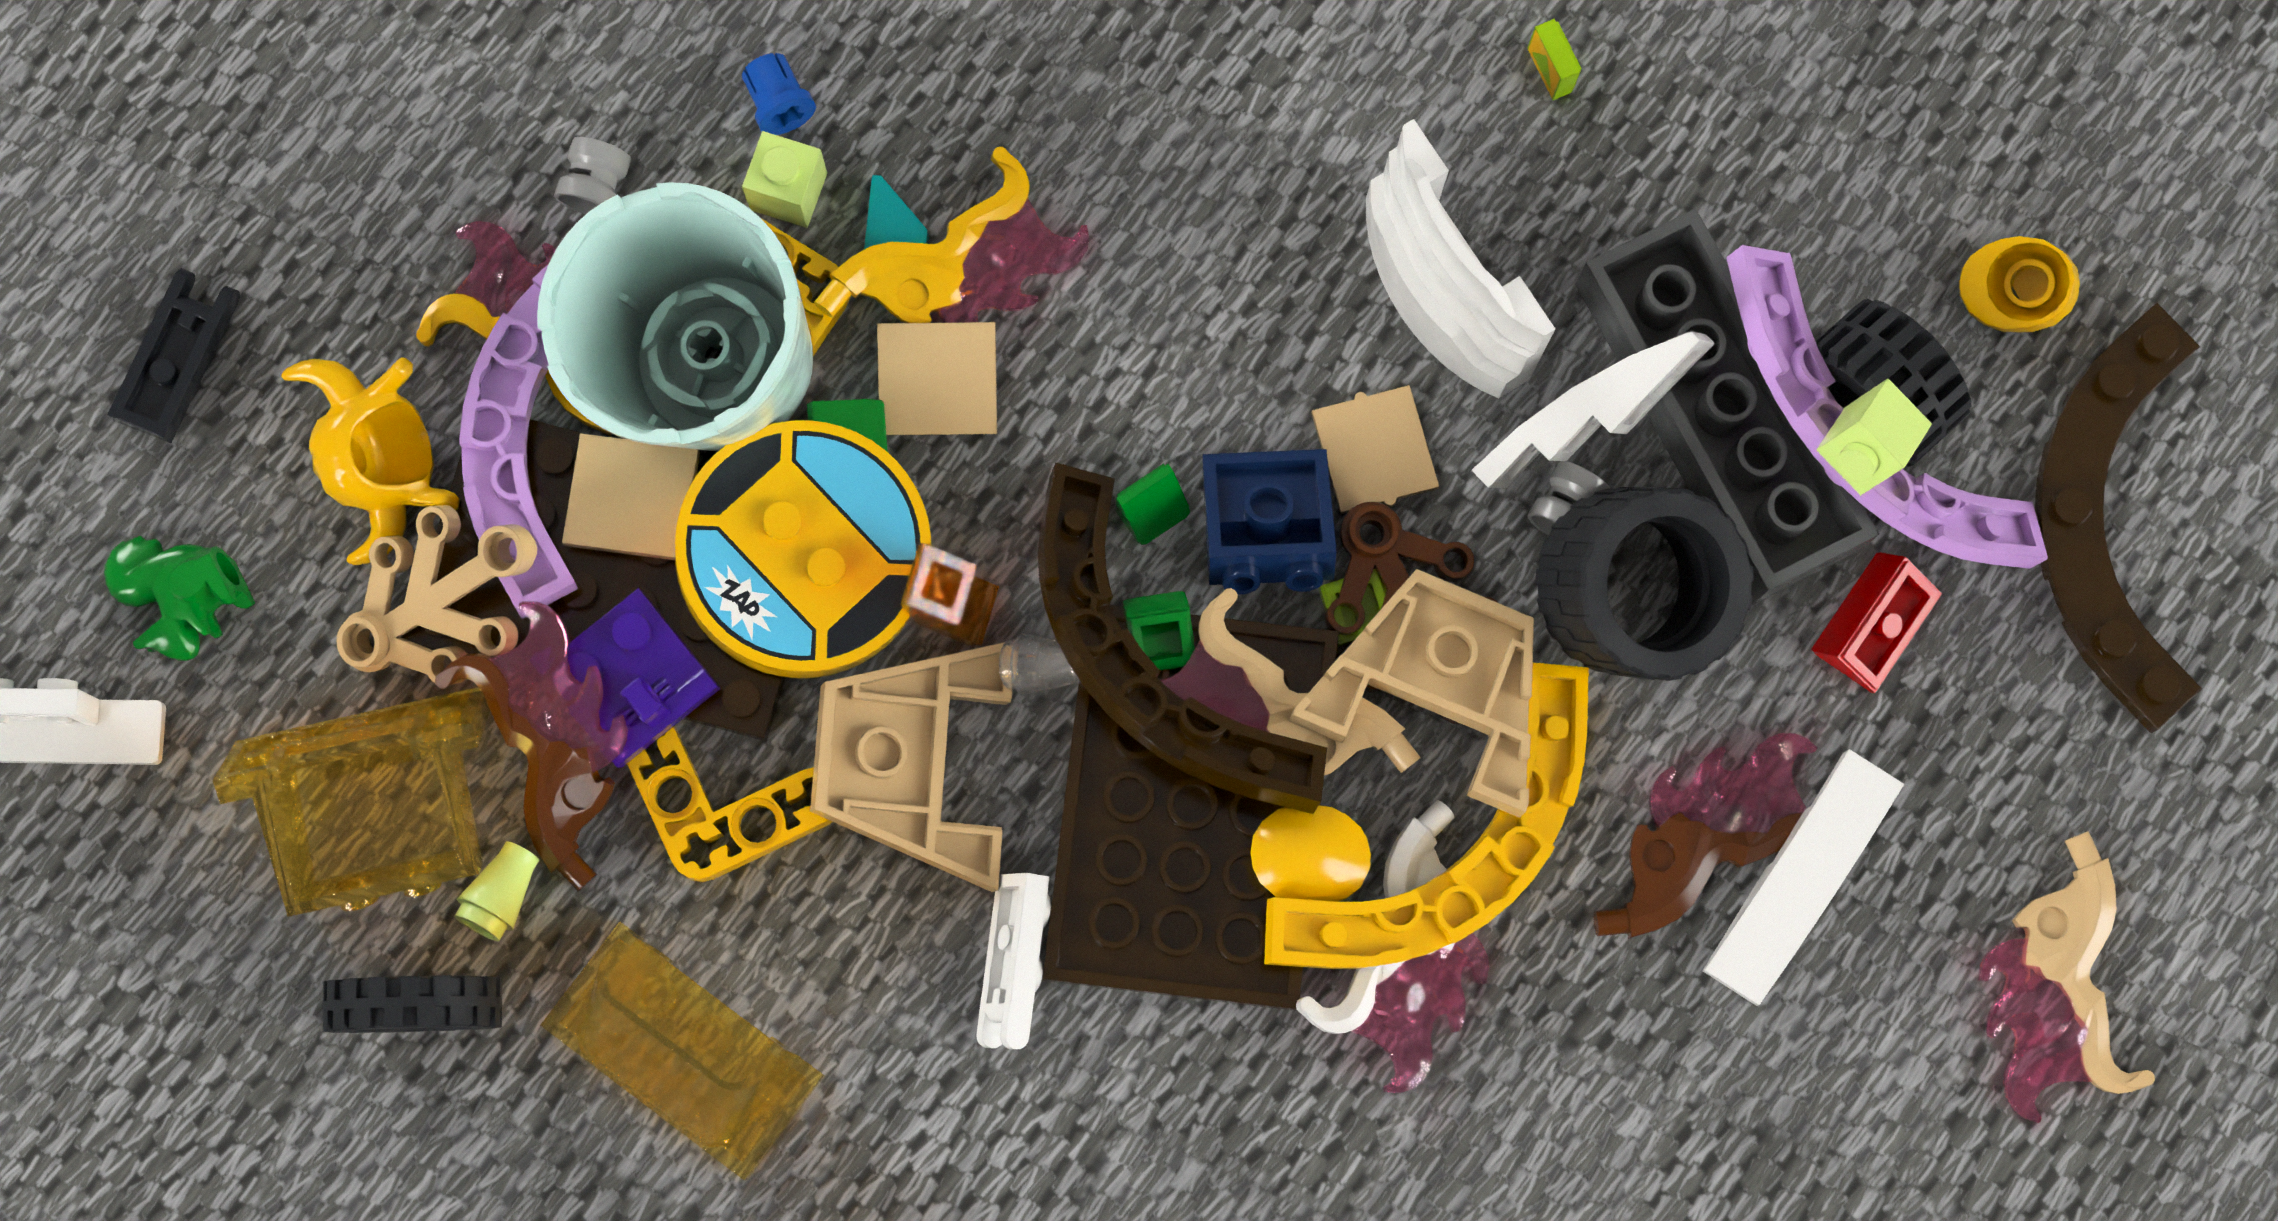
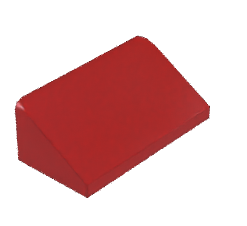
M1882 552L1876 553L1811 650L1818 657L1869 692L1876 693L1942 593L1907 557Z

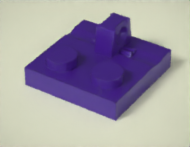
M640 588L636 589L539 667V670L618 768L625 766L721 689Z

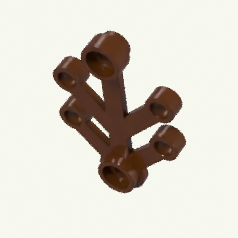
M1365 502L1353 507L1344 517L1340 527L1342 546L1351 558L1339 596L1326 610V626L1331 631H1339L1340 635H1350L1360 629L1365 620V611L1361 602L1374 567L1386 588L1382 609L1409 578L1399 556L1433 565L1441 579L1447 582H1458L1464 579L1473 569V552L1467 545L1461 542L1444 544L1403 530L1397 514L1382 503ZM1367 524L1376 526L1381 533V541L1374 545L1367 544L1360 536V528ZM1448 552H1456L1461 555L1464 560V569L1460 572H1452L1447 569L1444 564V555ZM1485 597V598H1488V599H1490V600H1492V601L1497 602L1495 599H1493V598H1491V597ZM1345 606L1350 608L1356 617L1355 624L1350 627L1339 625L1334 618L1336 607ZM1367 685L1365 691L1368 692L1381 691L1370 685ZM1440 715L1447 722H1450L1452 724H1461Z

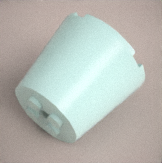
M674 182L656 183L657 187L641 190L622 198L617 194L589 211L566 234L553 254L542 281L538 300L537 324L538 329L542 331L544 351L549 364L547 368L561 393L583 416L602 429L631 441L651 445L719 451L725 445L754 435L770 424L788 421L800 406L807 392L813 368V346L792 263L774 232L746 205L727 194L701 185ZM710 347L718 350L723 348L717 359L710 358L708 360L705 358L706 352Z

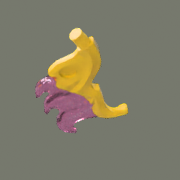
M997 147L991 155V161L1003 172L1004 182L1002 188L995 195L971 207L950 221L947 225L946 238L936 244L887 242L870 246L850 257L830 274L829 278L832 281L814 301V304L827 316L833 318L851 296L856 298L861 294L877 300L891 314L904 323H931L932 319L929 314L935 311L944 323L979 322L977 313L981 310L992 308L1002 311H1020L1032 307L1039 300L1038 296L1021 293L1020 286L1025 278L1039 274L1057 275L1072 269L1081 261L1088 249L1087 225H1081L1074 237H1061L1047 229L1028 199L1029 179L1025 169L1004 147Z
M476 221L465 224L457 229L455 233L458 239H467L474 242L476 248L475 264L454 294L440 297L428 307L417 330V339L423 346L429 347L433 345L441 327L446 324L457 323L468 327L487 340L503 313L508 314L518 299L534 284L532 279L549 264L556 249L546 242L542 244L546 261L535 265L527 262L518 252L513 238L503 228L493 223ZM548 370L545 377L550 389L567 413L583 424L611 436V432L602 429L587 419L571 405L557 387Z

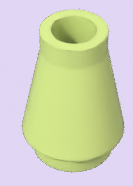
M506 841L499 854L457 898L461 905L454 917L476 933L491 940L500 941L506 930H514L532 873L539 862V858L525 848Z

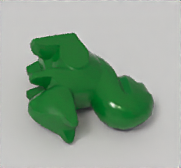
M138 536L118 544L111 551L105 563V582L116 601L131 607L145 606L156 601L159 605L162 617L133 642L134 648L147 649L149 652H159L178 661H189L198 655L200 649L198 632L204 636L210 634L216 639L223 635L214 612L217 608L224 604H233L239 608L249 609L255 604L236 562L217 546L206 548L193 544H184L163 550L160 541L157 539L145 540L142 536Z

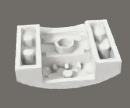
M1413 119L1403 125L1397 147L1388 154L1384 173L1370 181L1366 197V223L1373 259L1391 301L1407 326L1427 350L1464 381L1483 392L1500 398L1530 380L1555 331V327L1520 276L1501 286L1499 281L1485 270L1439 202L1449 170Z

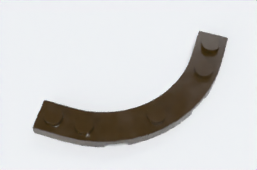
M2158 303L2153 305L2086 368L2066 396L2049 441L2045 443L2035 497V513L2048 556L2047 560L2041 562L2044 580L2049 581L2056 604L2064 618L2062 625L2087 665L2150 733L2159 730L2202 688L2155 640L2129 605L2117 581L2109 557L2104 530L2103 506L2109 464L2117 441L2127 422L2143 400L2200 348L2195 340Z
M1055 462L1049 477L1040 525L1038 544L1039 582L1044 607L1054 636L1069 665L1085 689L1102 709L1131 737L1161 759L1187 774L1236 794L1314 814L1322 800L1327 747L1266 732L1237 722L1212 710L1192 696L1183 700L1157 678L1160 670L1143 652L1129 630L1121 629L1110 604L1113 594L1106 569L1105 543L1115 478Z

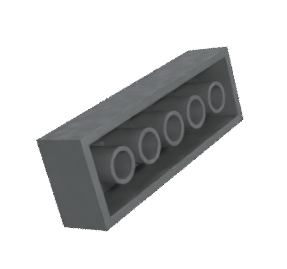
M1696 208L1585 263L1575 285L1618 362L1630 355L1690 331L1706 334L1715 343L1654 405L1647 415L1688 489L1697 496H1706L1715 502L1724 514H1729L1736 523V529L1741 538L1745 539L1749 549L1750 566H1753L1754 575L1751 587L1752 605L1862 550L1879 535L1864 506L1842 486L1835 484L1828 477L1824 467L1812 455L1794 431L1775 401L1757 362L1749 352L1748 339L1739 312L1729 266Z

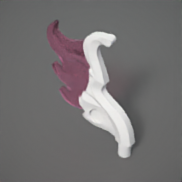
M1436 800L1418 819L1415 817L1409 819L1395 840L1385 863L1383 879L1385 898L1400 895L1417 888L1447 870L1440 863L1434 849L1437 844L1435 837L1455 818L1453 812L1443 802ZM1471 933L1456 943L1449 944L1423 956L1389 965L1356 969L1344 998L1337 1006L1325 1008L1312 997L1305 996L1297 1000L1296 1008L1312 1025L1323 1032L1343 1034L1351 1031L1381 1046L1390 1055L1395 1071L1394 1078L1383 1086V1090L1387 1093H1402L1414 1089L1424 1080L1430 1070L1433 1057L1431 1034L1433 1022L1439 1015H1447L1451 1032H1460L1466 1013L1465 996L1461 987L1463 967L1471 968L1475 983L1485 984L1489 971L1488 956L1480 940Z

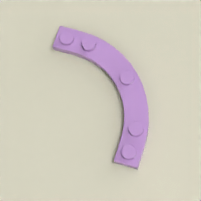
M1742 245L1726 257L1739 312L1748 339L1749 352L1757 362L1775 401L1790 425L1812 455L1824 467L1826 474L1835 484L1842 486L1860 504L1888 525L1936 551L1979 563L2028 569L2048 559L2033 502L1969 493L1949 486L1926 473L1915 478L1903 469L1860 496L1816 450L1843 411V407L1837 403L1828 389L1835 382V379L1831 375L1811 332L1790 253Z
M548 265L532 279L534 284L518 299L508 314L503 313L484 343L470 377L463 404L459 437L462 448L464 496L478 539L480 540L482 534L493 526L516 524L527 529L536 541L537 555L528 571L520 575L498 577L521 619L578 589L538 515L531 493L527 470L529 421L535 398L548 371L547 366H549L544 351L542 331L538 329L537 324L539 294ZM512 540L509 551L512 558L516 560L517 548L514 540Z

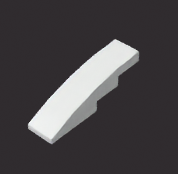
M1690 331L1628 356L1572 387L1522 423L1477 464L1472 471L1488 488H1507L1540 453L1549 461H1567L1601 425L1610 433L1627 434L1715 343L1706 334Z
M1849 749L1844 752L1812 805L1802 813L1774 861L1765 868L1704 967L1703 972L1754 1005H1760L1836 894L1901 791L1904 783Z

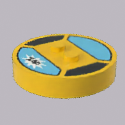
M800 420L773 423L741 441L725 445L712 456L694 478L681 505L676 525L675 564L678 582L686 605L698 626L713 643L735 660L753 669L780 677L817 678L847 671L877 655L895 639L909 621L921 598L930 568L931 532L928 516L919 492L909 475L885 449L872 440L845 427L826 422Z

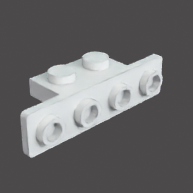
M0 678V763L158 765L163 757L166 706L158 700H99L79 690L78 682L74 680L42 678L38 679L37 689L14 688L13 680Z

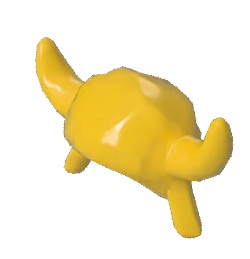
M404 357L398 359L379 379L367 388L363 386L353 371L336 361L322 359L304 360L287 367L281 374L285 381H302L316 385L323 391L331 404L327 414L317 420L312 430L309 449L312 455L313 471L320 479L325 492L343 506L360 508L369 513L370 535L359 548L348 555L347 562L352 565L370 563L369 550L376 539L396 535L403 537L407 526L406 505L421 507L447 505L455 511L459 507L460 499L454 492L430 487L434 458L429 435L415 406L406 398L397 394V390L413 373V363ZM391 545L388 547L387 555L394 549Z

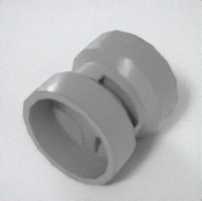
M575 137L567 154L571 164L568 174L559 179L554 198L571 210L587 214L602 202L616 196L615 188L617 182L624 179L627 175L631 162L630 155L620 148L601 140Z
M1566 461L1559 462L1550 476L1549 483L1551 488L1545 497L1537 498L1527 517L1537 529L1549 536L1552 532L1551 527L1559 516H1564L1570 510L1572 504L1581 498H1588L1594 495L1596 491L1610 488V486L1600 477L1579 465Z

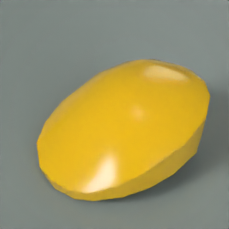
M2023 236L2003 238L1983 246L1968 258L1962 267L1959 280L1960 297L1968 313L1983 325L2001 332H2035L2055 326L2072 311L2078 299L2080 287L2078 269L2065 252L2044 239ZM2012 287L2014 288L2019 299L2014 295Z
M1319 805L1314 814L1287 807L1280 808L1261 822L1253 835L1251 845L1252 866L1259 882L1278 898L1340 902L1361 888L1370 870L1371 853L1368 839L1362 828L1347 814L1333 807Z

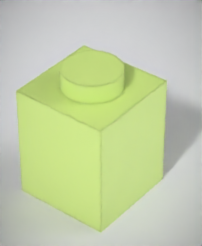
M762 131L742 185L749 208L752 211L808 228L827 176L822 151L819 148Z
M1887 378L1843 409L1816 450L1861 496L1905 468L1932 423Z

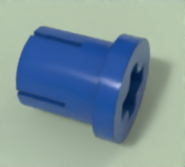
M770 53L762 55L745 67L746 70L742 72V79L757 108L755 120L761 132L765 131L774 135L785 134L802 126L813 116L816 104L810 92L801 89L783 54L775 53L774 55Z

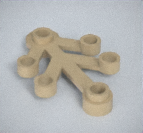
M437 505L423 508L416 518V531L419 536L415 554L411 543L402 536L380 537L372 543L369 550V560L372 568L363 610L350 615L341 625L337 634V648L340 656L347 664L363 672L381 671L391 663H395L427 674L431 681L435 683L436 676L444 669L443 663L446 656L453 662L467 653L457 646L431 650L401 637L417 626L473 644L480 653L488 656L511 652L517 644L518 631L515 624L509 618L497 616L480 619L448 608V606L495 576H515L528 571L537 555V544L533 536L520 525L493 526L482 534L478 543V555L437 581L444 544L453 541L458 536L461 521L458 513L450 506ZM436 515H439L443 522V529L440 535L435 531L433 525ZM512 540H514L517 548L516 560L512 558L509 551ZM390 545L396 553V560L393 565L387 558V550ZM412 565L405 601L390 611L396 573L405 572ZM493 626L499 630L501 635L498 646L491 640L490 634ZM370 632L374 637V649L369 642ZM460 679L454 684L461 683L465 679Z

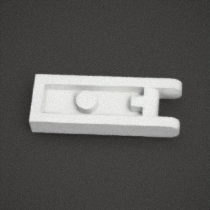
M1031 873L999 874L998 891H995L976 1034L978 1043L984 1048H998L1003 1044L1008 1049H1021L1028 1043L1034 995L1040 986L1043 975V965L1039 958L1042 932L1051 912V901L1047 894L1048 876Z

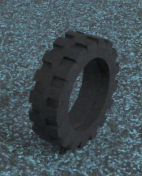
M452 975L349 978L323 982V1032L393 1033L502 1028V977Z

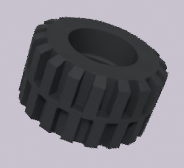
M1869 299L1862 300L1815 341L1831 375L1835 379V382L1828 389L1843 409L1888 378L1932 423L1908 461L1907 467L1917 463L1970 414L1969 408L1972 405L1971 398L1967 392V385L1944 347L1917 321L1885 302L1879 300L1871 301Z

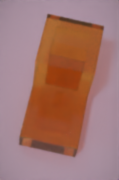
M919 543L900 605L918 625L967 645L982 646L999 586L974 576L977 565L929 544Z

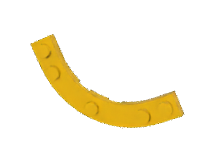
M1533 662L1532 696L1529 699L1528 734H1531L1530 758L1527 760L1526 789H1529V804L1526 812L1520 818L1497 809L1492 821L1483 834L1462 858L1427 883L1400 895L1363 902H1334L1278 897L1267 899L1264 964L1326 969H1360L1399 963L1429 954L1462 940L1488 924L1511 905L1535 879L1555 848L1553 843L1563 826L1569 807L1574 806L1578 794L1586 751L1589 668Z

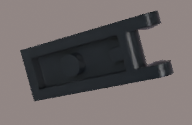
M180 268L175 273L107 414L118 423L168 443H172L240 298V292L228 286L221 289L213 306L188 297L195 282V274L183 268Z

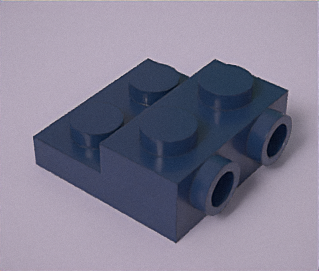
M1327 449L1202 454L1209 585H1223L1225 590L1232 588L1238 595L1254 592L1259 588L1260 583L1286 582V586L1293 591L1307 592L1319 588L1323 584V580H1334L1337 552Z

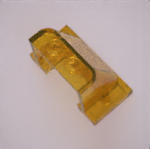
M479 687L235 741L213 778L219 804L253 798L288 917L339 905L343 911L359 910L377 902L379 896L401 891L407 897L421 896L437 890L441 887L442 882L480 873L483 861L462 755L463 750L479 746L490 713V708Z
M619 922L540 1026L740 1178L747 1181L825 1075L775 1037L769 1038L672 965L673 960L624 923Z

